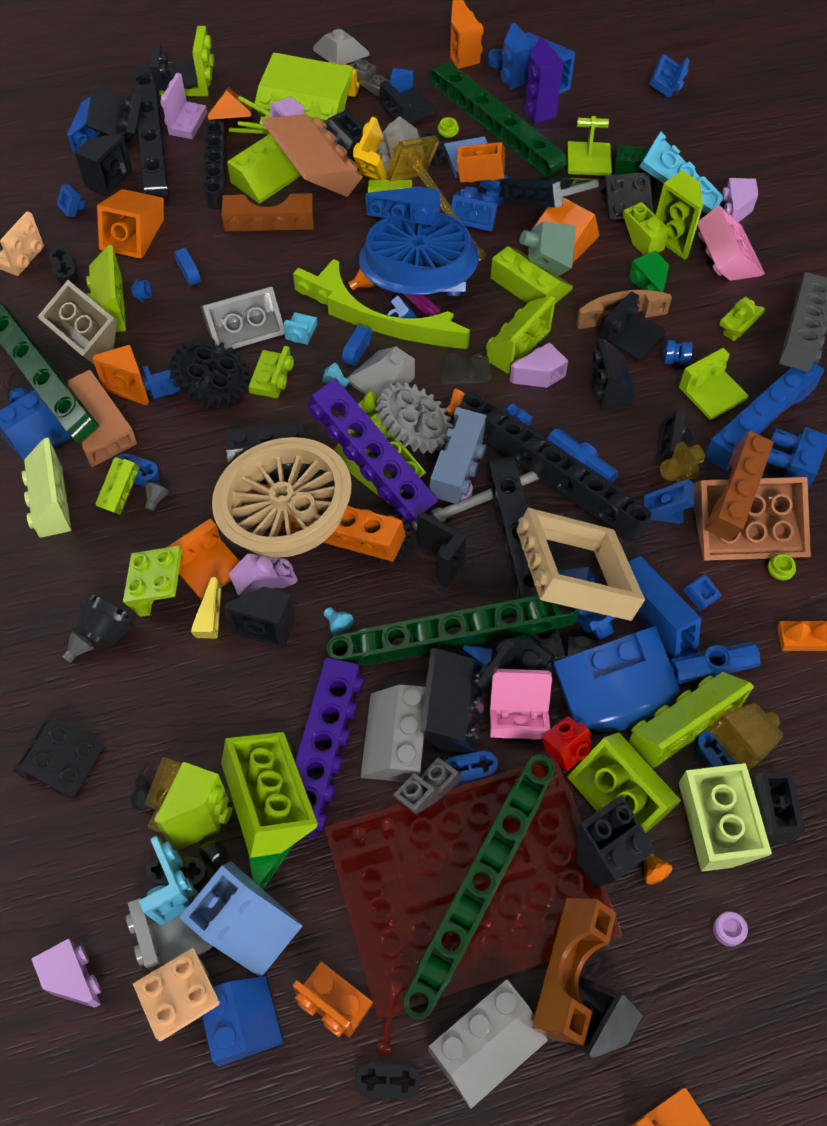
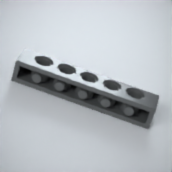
M805 272L796 295L779 364L809 372L813 363L818 364L823 351L821 348L827 330V278Z

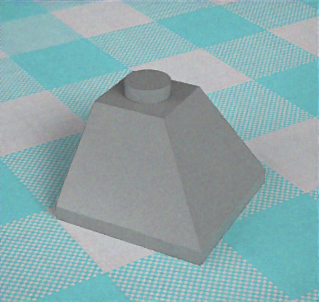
M341 29L333 30L332 33L324 35L313 46V51L334 64L344 65L369 56L368 50Z
M398 347L378 350L347 379L350 380L349 384L364 395L371 391L376 393L379 398L381 392L389 384L395 385L396 382H399L403 386L405 382L409 384L415 378V359Z

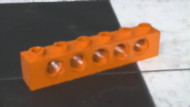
M259 483L260 485H262V486H264V487H266V488H268V489L271 488L269 485H264V484ZM253 490L252 493H251V494L262 495V494H260V493H258V492H256V491H254V490ZM325 499L315 500V501L330 502V501H326ZM245 503L244 506L251 505L254 503ZM347 505L340 524L323 543L394 562L406 534L402 520L394 516H383L368 509L360 510ZM318 510V515L322 516L325 511ZM289 515L292 534L301 531L300 526ZM285 518L280 528V531L286 532ZM312 521V522H310V523H306V524H305L306 527L310 526V525L313 524L315 521Z

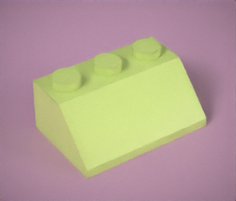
M44 438L24 459L25 470L22 471L23 482L28 487V491L24 492V497L31 512L27 513V521L30 529L34 528L39 538L71 531L63 468L50 439Z
M746 763L686 770L679 781V787L701 872L732 868L770 856L772 852Z

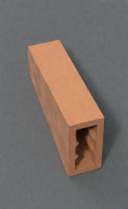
M91 370L68 380L69 387L100 425L94 433L82 442L83 450L91 467L137 444L132 428Z

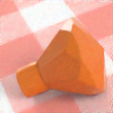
M361 268L358 270L355 278L348 282L352 291L358 287L374 286V283L363 274Z
M454 389L451 402L446 408V413L452 417L454 415L456 407L461 408L462 400L466 393Z
M653 853L643 860L644 878L647 884L651 885L661 882L672 871V865L655 857Z

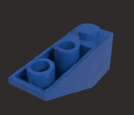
M91 96L81 103L67 133L73 153L85 141L101 134L85 126Z
M411 187L366 193L367 215L433 225L440 212V190Z

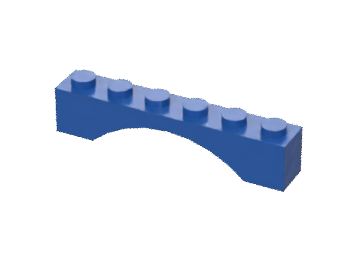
M814 363L809 372L791 367L712 438L705 458L724 472L731 467L729 462L736 444L749 431L760 435L783 411L793 404L803 401L816 388L825 369Z

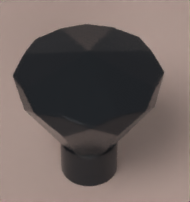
M146 776L137 777L135 779L136 787L130 797L132 807L139 810L150 809L159 801V792L148 783Z

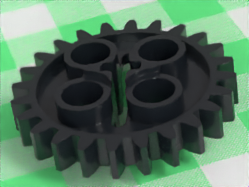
M204 338L201 339L200 344L195 339H192L191 345L184 342L182 348L177 347L176 353H173L169 366L171 371L169 378L174 379V387L180 386L179 394H188L187 401L194 398L196 399L195 405L197 406L204 402L207 409L210 404L219 409L221 403L225 408H228L230 402L236 405L238 399H243L251 379L248 376L250 369L244 368L246 361H239L241 354L233 355V348L230 347L226 350L223 342L217 346L214 339L211 340L210 344L206 343Z

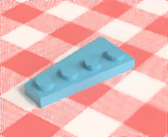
M660 132L639 167L663 184L681 170L685 171L700 181L703 201L702 211L706 214L710 213L720 205L724 198L723 195L704 176L700 177L695 171L696 167L690 161L686 163L679 155L680 151L675 145L671 147L664 140L666 136Z

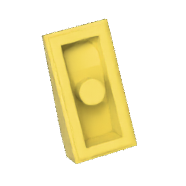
M211 577L191 629V633L196 638L217 639L222 586L216 577Z

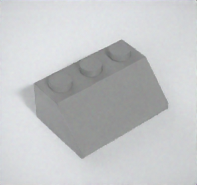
M273 287L262 288L201 306L211 339H214L217 346L223 342L226 350L230 347L235 349L285 334Z
M396 685L371 693L361 778L406 782L413 773L419 777L421 776L424 734L420 729L426 687Z
M508 979L429 1045L428 1048L430 1055L470 1109L548 1041L545 1035L532 1028L535 1016Z

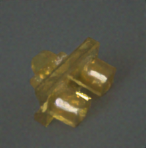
M684 441L678 443L672 459L662 462L660 474L663 478L671 481L677 480L678 483L698 477L700 471L697 464L704 462L705 453L699 445L688 448Z

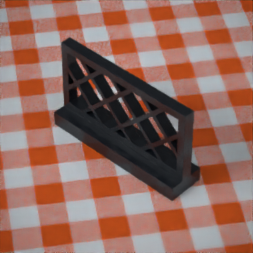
M543 176L532 180L516 178L501 180L504 203L553 208L563 206L562 197L599 187L598 179Z

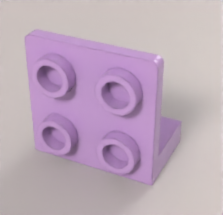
M176 73L173 80L169 82L166 92L161 96V107H163L165 114L164 121L169 135L193 139L207 114L206 105L187 102L182 75Z

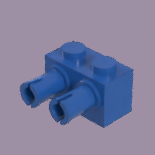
M806 427L803 433L798 436L776 428L771 441L774 442L773 444L792 450V454L790 455L772 448L767 463L785 469L784 472L786 474L784 478L807 477L809 490L817 475L827 447V435Z

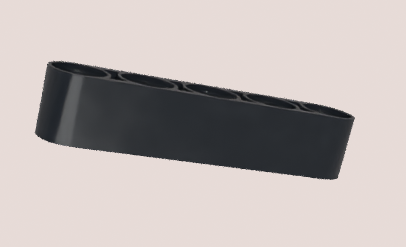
M212 119L207 121L204 126L203 188L207 206L211 209L222 208L223 195H226L227 141L223 122L218 119Z

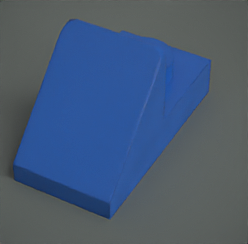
M687 479L644 495V506L651 512L650 520L683 523L684 509L694 506L695 484Z

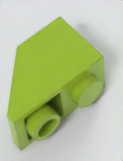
M640 202L623 211L632 244L643 255L655 250L661 252L665 249L670 229L649 208Z

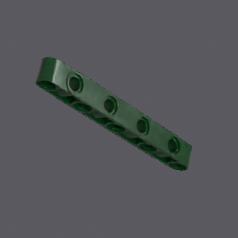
M445 62L430 70V82L438 91L543 176H551L566 167V156L559 148L450 62Z
M0 302L1 345L74 440L81 444L100 425L15 316Z
M539 595L337 635L329 640L327 651L331 659L359 664V666L375 665L428 655L432 648L449 651L463 648L465 645L475 646L571 626L579 618V609L573 608L570 612H562L560 608L564 605L542 601ZM509 616L517 619L513 623H505L503 621ZM452 627L460 628V631L456 634L447 633ZM396 638L404 639L399 645L391 644ZM340 649H348L346 654L342 656L336 655Z
M545 755L531 757L509 791L413 974V980L403 998V1008L408 1016L415 1019H424L429 1016L439 997L446 989L544 798L545 790L555 771L554 764L549 757ZM540 765L543 767L545 777H535L531 772V766ZM509 818L516 822L518 828L516 833L510 834L504 830L502 826L504 819ZM481 874L487 878L489 886L486 891H479L474 888L472 882L474 875ZM451 932L457 936L459 944L455 951H448L442 946L441 939L444 933ZM417 992L422 993L427 999V1007L421 1013H414L409 1007L410 997Z

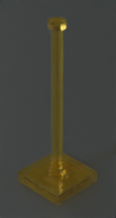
M434 135L399 141L386 173L389 181L419 176L427 188L439 190L427 173L439 144L437 137ZM440 192V208L442 211L460 221ZM471 237V240L473 241L478 250L479 261H481L485 257L486 253L483 249H480L478 247L476 242Z

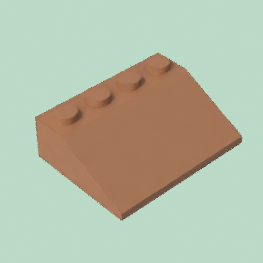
M304 114L264 118L262 120L263 125L305 180L348 197L363 178L362 174L358 171L359 166L347 157L348 152L346 149L337 144V138L330 131L326 130V124L320 118H312Z
M807 477L761 478L744 529L730 541L705 530L711 511L721 497L729 480H701L694 483V514L703 561L769 559L779 554H786L792 558L811 557Z

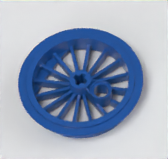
M439 212L433 225L383 218L370 229L366 237V243L359 254L360 268L371 282L386 290L410 295L433 294L456 287L473 274L479 261L478 250L471 240L466 226L456 218ZM432 261L439 264L441 267H435Z

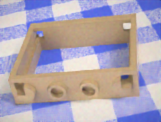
M528 508L524 516L518 520L517 533L540 600L632 621L645 598L615 531L610 528ZM547 540L594 551L608 586L560 575Z

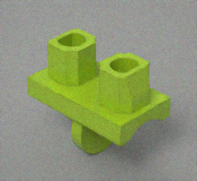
M747 297L739 300L735 307L720 321L719 325L725 328L723 334L735 341L764 313L765 308L756 306L755 302Z

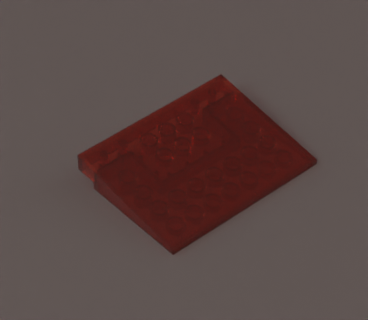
M556 756L550 758L554 764L555 771L545 790L544 798L455 972L439 998L550 961L567 898L598 899L614 911L605 885L594 889L577 862V825L582 820L568 783L565 784ZM540 765L531 766V772L535 777H545L543 767ZM525 766L454 787L437 802L417 814L405 805L398 804L324 827L378 1019L404 1010L403 998L413 980V974L509 791ZM509 818L503 820L502 826L507 833L514 834L517 832L518 828L514 820ZM481 874L473 876L474 888L479 891H486L489 886L487 878ZM616 917L610 941L623 936ZM451 932L443 934L441 939L442 946L448 951H455L459 944L457 936ZM414 993L409 999V1007L426 1003V997L422 993Z

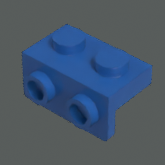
M663 54L658 59L649 84L668 98L674 92L678 93L684 85L683 79L689 71L687 67L690 60L685 58L678 65Z

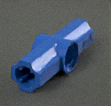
M556 428L547 438V440L611 483L618 477L619 471L599 458L596 449L587 442L580 444L564 431Z
M752 641L728 647L713 645L705 652L672 658L670 660L678 684L705 679L710 675L714 678L722 672L728 674L755 668L761 663L758 647ZM710 660L718 662L720 666L712 664Z

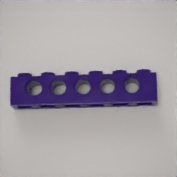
M336 378L311 396L306 404L310 414L316 420L321 421L326 427L329 437L337 440L342 446L345 456L358 465L362 476L367 481H371L377 488L378 495L384 501H388L395 509L394 513L399 515V520L403 517L406 519V524L409 523L410 525L417 519V515L420 512L424 513L438 501ZM331 409L338 410L341 417L334 416ZM348 429L356 431L358 438L352 437ZM365 450H371L375 458L367 456ZM383 470H388L392 475V479L386 478ZM400 490L406 491L409 499H404L400 494Z
M325 658L295 762L308 798L316 800L312 810L318 823L317 828L304 836L305 838L316 840L318 831H324L327 813L324 812L326 801L331 802L334 795L335 784H332L333 775L340 772L343 758L339 755L342 745H347L350 729L346 728L349 718L354 719L357 702L354 701L356 692H361L364 676L360 675L359 664ZM336 690H343L346 692L344 695L340 697L332 695V693ZM329 716L339 718L335 723H326L324 721ZM321 743H329L331 745L326 751L317 749V746ZM314 770L324 772L322 777L318 779L309 777V774Z

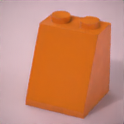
M122 189L98 204L99 250H104L108 245H113L114 252L117 254L142 259L164 220V198Z
M562 197L563 206L556 208L548 207L534 227L545 221L576 226L573 252L574 263L599 237V230L595 214Z

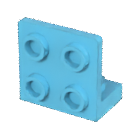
M154 836L150 840L169 885H160L147 892V897L139 900L143 913L161 926L183 914L193 902L192 897L196 895V891L188 877L185 878L180 868L184 867L178 851L176 849L173 850L168 841L163 843L157 836Z

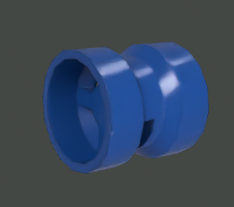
M666 340L663 364L671 365L675 362L681 366H689L692 355V342L683 341L682 343H676L674 340Z

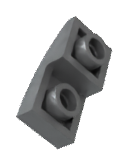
M358 59L350 65L354 70H357V82L371 93L380 97V83L386 80L390 83V80L382 75H377L376 66L370 64L367 60Z
M437 758L420 777L413 773L393 796L417 814L441 799L462 777L457 770L440 758Z

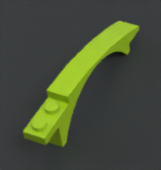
M335 259L328 264L319 276L301 268H297L293 273L295 290L322 304L328 305V313L357 326L363 325L371 328L372 331L403 340L467 349L469 346L470 330L452 322L454 314L447 311L435 316L409 319L387 316L365 307L344 286L340 276L339 261Z

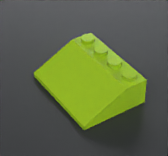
M273 52L259 83L255 104L270 111L271 103L292 97L305 107L304 114L312 118L318 117L326 123L328 118L345 110L354 68ZM258 111L260 116H266L265 114Z

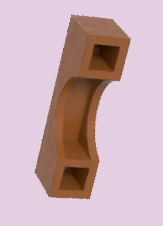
M290 194L284 202L272 207L257 206L251 203L246 195H223L222 220L224 230L314 229L313 194Z
M749 431L736 444L729 462V466L732 467L731 476L725 490L711 511L705 528L706 531L730 541L744 529L774 443L773 441Z
M566 899L532 1025L534 1030L554 1041L583 1046L585 1043L592 1010L583 1003L580 997L579 976L584 963L590 955L599 948L609 945L616 912L598 899Z

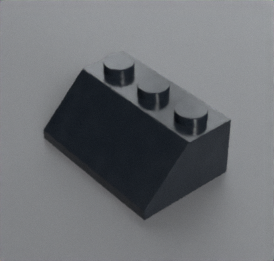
M303 423L226 429L228 465L239 455L261 443L280 438H305ZM294 463L283 464L285 482H288ZM302 464L296 482L308 469L307 464ZM278 467L269 474L274 483L280 482ZM265 479L260 482L261 484L269 485Z
M432 648L420 731L442 753L476 752L477 742L481 738L479 719L480 714L484 710L483 688L480 689L476 685L481 678L479 673L482 668L475 659Z

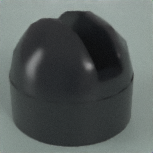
M210 840L199 848L202 858L211 868H215L220 864L226 855L225 846L219 847L221 845L219 840Z

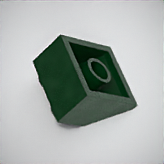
M618 145L614 153L613 175L646 172L639 166L650 147ZM650 175V184H657V179Z

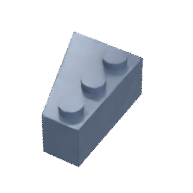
M456 407L453 429H448L446 437L449 439L444 450L440 451L430 479V491L437 499L459 505L462 495H468L471 486L470 477L476 476L479 465L477 460H482L485 453L486 445L482 444L486 415Z

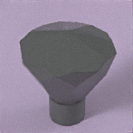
M145 483L147 501L144 508L154 512L157 503L170 493L169 490L160 483Z
M72 631L68 649L62 657L71 663L76 656L94 649V646L86 635Z

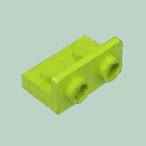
M284 346L282 353L262 350L248 387L249 393L278 399L281 389L284 390L286 387L287 372L293 368L294 357L290 355L289 346Z
M114 458L96 501V506L121 515L140 466L126 459Z

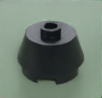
M89 593L85 602L81 601L77 625L88 631L86 637L100 644L103 639L115 644L132 629L130 626L135 616Z

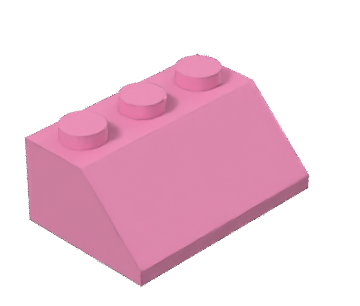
M720 205L698 221L697 225L700 229L698 235L707 245L706 253L714 260L713 268L719 276L724 275L732 281L765 274L742 225Z

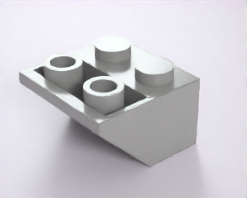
M400 116L382 132L383 140L376 153L381 157L387 175L410 172L425 158L417 129Z

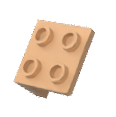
M27 211L0 240L3 250L0 252V270L18 276L44 247L31 212Z
M194 948L189 949L133 983L155 1038L158 1041L164 1040L220 1004L208 978L209 974Z

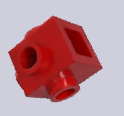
M569 716L565 717L541 737L548 756L566 771L584 759L593 750L590 740L591 732L582 722H575Z

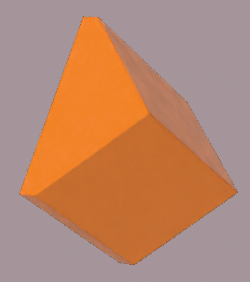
M227 87L210 110L208 120L251 117L252 107L239 101V96Z
M130 345L94 355L92 359L105 391L146 406L148 405L149 400Z

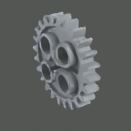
M396 382L395 385L389 384L376 400L378 405L375 407V410L379 411L377 418L384 420L381 426L389 428L387 434H394L396 436L395 442L403 441L404 448L411 445L413 452L418 448L422 454L427 450L431 454L435 450L440 451L448 442L449 438L446 437L448 429L453 427L452 424L448 423L451 417L444 415L447 409L439 407L441 402H435L433 394L426 395L424 388L419 391L415 384L412 388H410L407 382L403 386L399 382Z

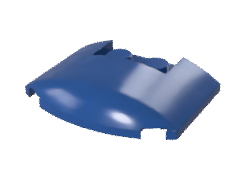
M656 626L552 662L573 720L577 723L582 722L588 729L598 732L620 731L634 727L642 720L648 721L654 717V714L661 707L669 705L673 698L681 691Z

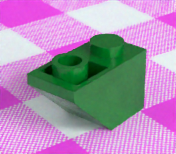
M655 250L633 260L629 278L640 290L663 292L669 264Z

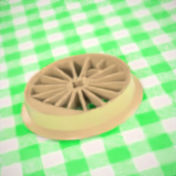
M297 437L270 440L245 451L224 470L213 493V515L219 529L228 539L253 553L267 557H290L302 554L323 543L340 524L351 495L350 473L340 455L323 443ZM294 463L288 482H285L283 464ZM302 464L311 465L296 482ZM278 467L280 482L274 483L269 474ZM322 469L326 472L309 482L318 470ZM265 479L271 488L268 489L259 483ZM330 481L335 482V486L316 490ZM254 490V491H256V492H258V493H260V494H262V495L250 494V493ZM333 497L331 502L315 501L319 499ZM243 502H245V503H254V504H251V505H246V506L240 507ZM318 510L325 511L322 516L318 515ZM252 515L238 524L234 521L235 518ZM289 515L294 518L302 529L301 531L292 534ZM285 518L287 535L278 536L283 519ZM312 521H315L313 524H311L310 526L306 527V525H305L306 523H310V522H312ZM260 523L252 533L246 531L249 528ZM273 524L269 537L262 536Z

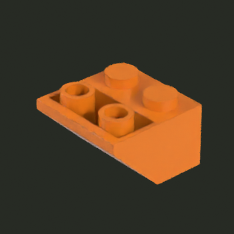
M503 143L458 146L457 164L460 183L504 179L505 147Z

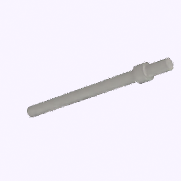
M534 472L519 476L522 486L539 479ZM491 488L460 501L459 505L452 504L442 509L440 507L429 511L428 515L435 516L443 523L450 516L493 499ZM417 519L412 522L415 531H417Z

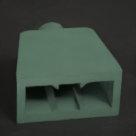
M546 221L541 222L531 232L524 230L521 233L520 244L529 247L528 259L530 262L560 276L572 269L576 226Z

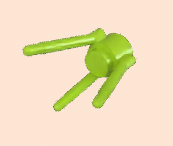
M239 96V101L266 116H261L260 124L239 121V126L249 128H229V132L269 135L270 133L263 125L262 120L270 118V111Z

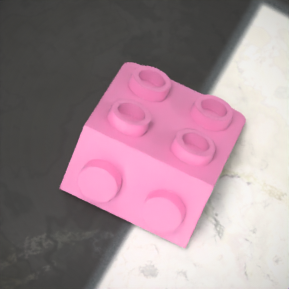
M497 669L493 673L489 714L490 737L542 739L541 737L550 730L548 711L552 684L551 672L544 670Z

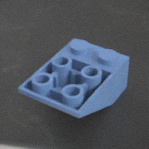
M232 862L220 867L180 916V919L203 940L259 977L264 975L303 926L302 923Z

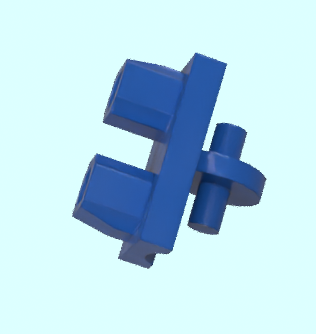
M579 609L577 623L581 625L584 632H593L595 638L601 640L614 633L610 621L616 617Z

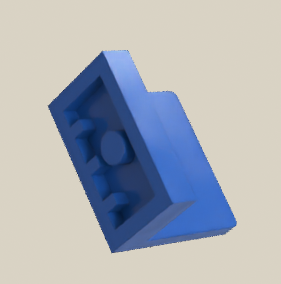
M465 186V189L462 188L453 195L450 216L456 218L465 226L493 231L497 207L503 203L504 198L499 196V193L496 191L487 190L486 193L478 192L476 187Z

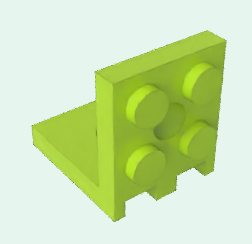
M197 26L192 52L198 86L184 89L186 96H209L208 86L211 85L214 54H210L211 36L207 35L206 26ZM159 90V95L164 94L166 91Z

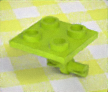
M591 116V118L578 117L577 127H590L588 142L568 141V174L611 175L610 143L593 142L595 128H608L609 118L602 119L596 118V116Z

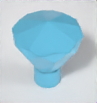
M336 362L324 371L323 383L328 384L336 378L346 388L350 380L343 376Z
M331 607L324 611V616L329 620V627L333 636L346 634L351 629L354 622L351 614L336 612Z

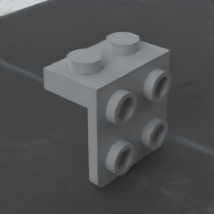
M197 891L196 895L192 897L193 900L198 896ZM141 898L128 903L130 914L126 915V922L130 933H136L139 944L134 946L136 959L140 966L144 964L150 972L155 971L191 948H194L198 955L206 953L213 948L211 944L203 940L183 922L180 916L160 926L143 913L139 903Z

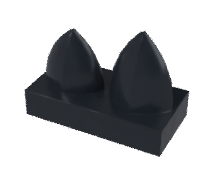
M678 410L662 422L656 462L663 466L672 460L680 463L695 461L691 452L681 444V442L693 440L694 437L689 428L684 424L685 414Z

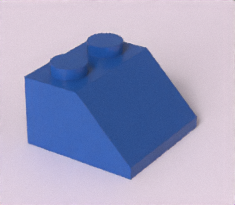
M516 23L511 24L505 38L502 52V70L500 71L502 81L510 89L528 84L530 57L536 46Z
M35 389L0 410V434L23 461L44 438L50 439L53 448L70 439L65 428Z
M266 976L229 981L213 987L220 1004L202 1015L214 1064L220 1067L284 1044Z

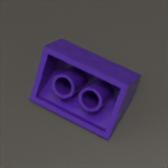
M543 37L538 39L530 57L526 103L524 104L525 114L530 117L534 124L556 117L564 64L563 60Z

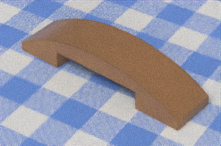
M628 290L611 293L583 306L579 310L576 326L577 329L600 326L602 318L607 317L631 291L640 295L637 304L639 307L638 312L642 311L645 318L667 314L672 297L670 294L651 290Z

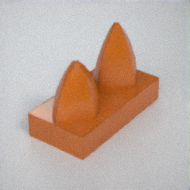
M780 621L777 625L781 651H827V621Z

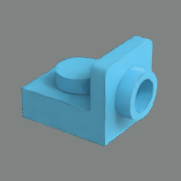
M294 312L291 320H285L283 324L285 339L308 345L317 326V317Z

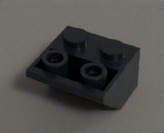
M345 110L328 118L325 128L335 135L337 144L346 149L348 152L347 157L356 162L353 157V150L355 145L360 143L364 126L350 112Z
M598 339L597 348L593 350L592 354L593 366L589 367L590 380L595 383V399L599 400L601 410L630 407L635 391L625 355L605 339Z
M767 772L750 776L769 844L794 843L805 833L793 772Z
M622 795L577 825V862L594 889L618 880L656 851Z

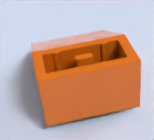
M453 0L450 58L456 67L461 69L480 63V54L482 53L481 38L484 31L482 24L477 21L464 0Z

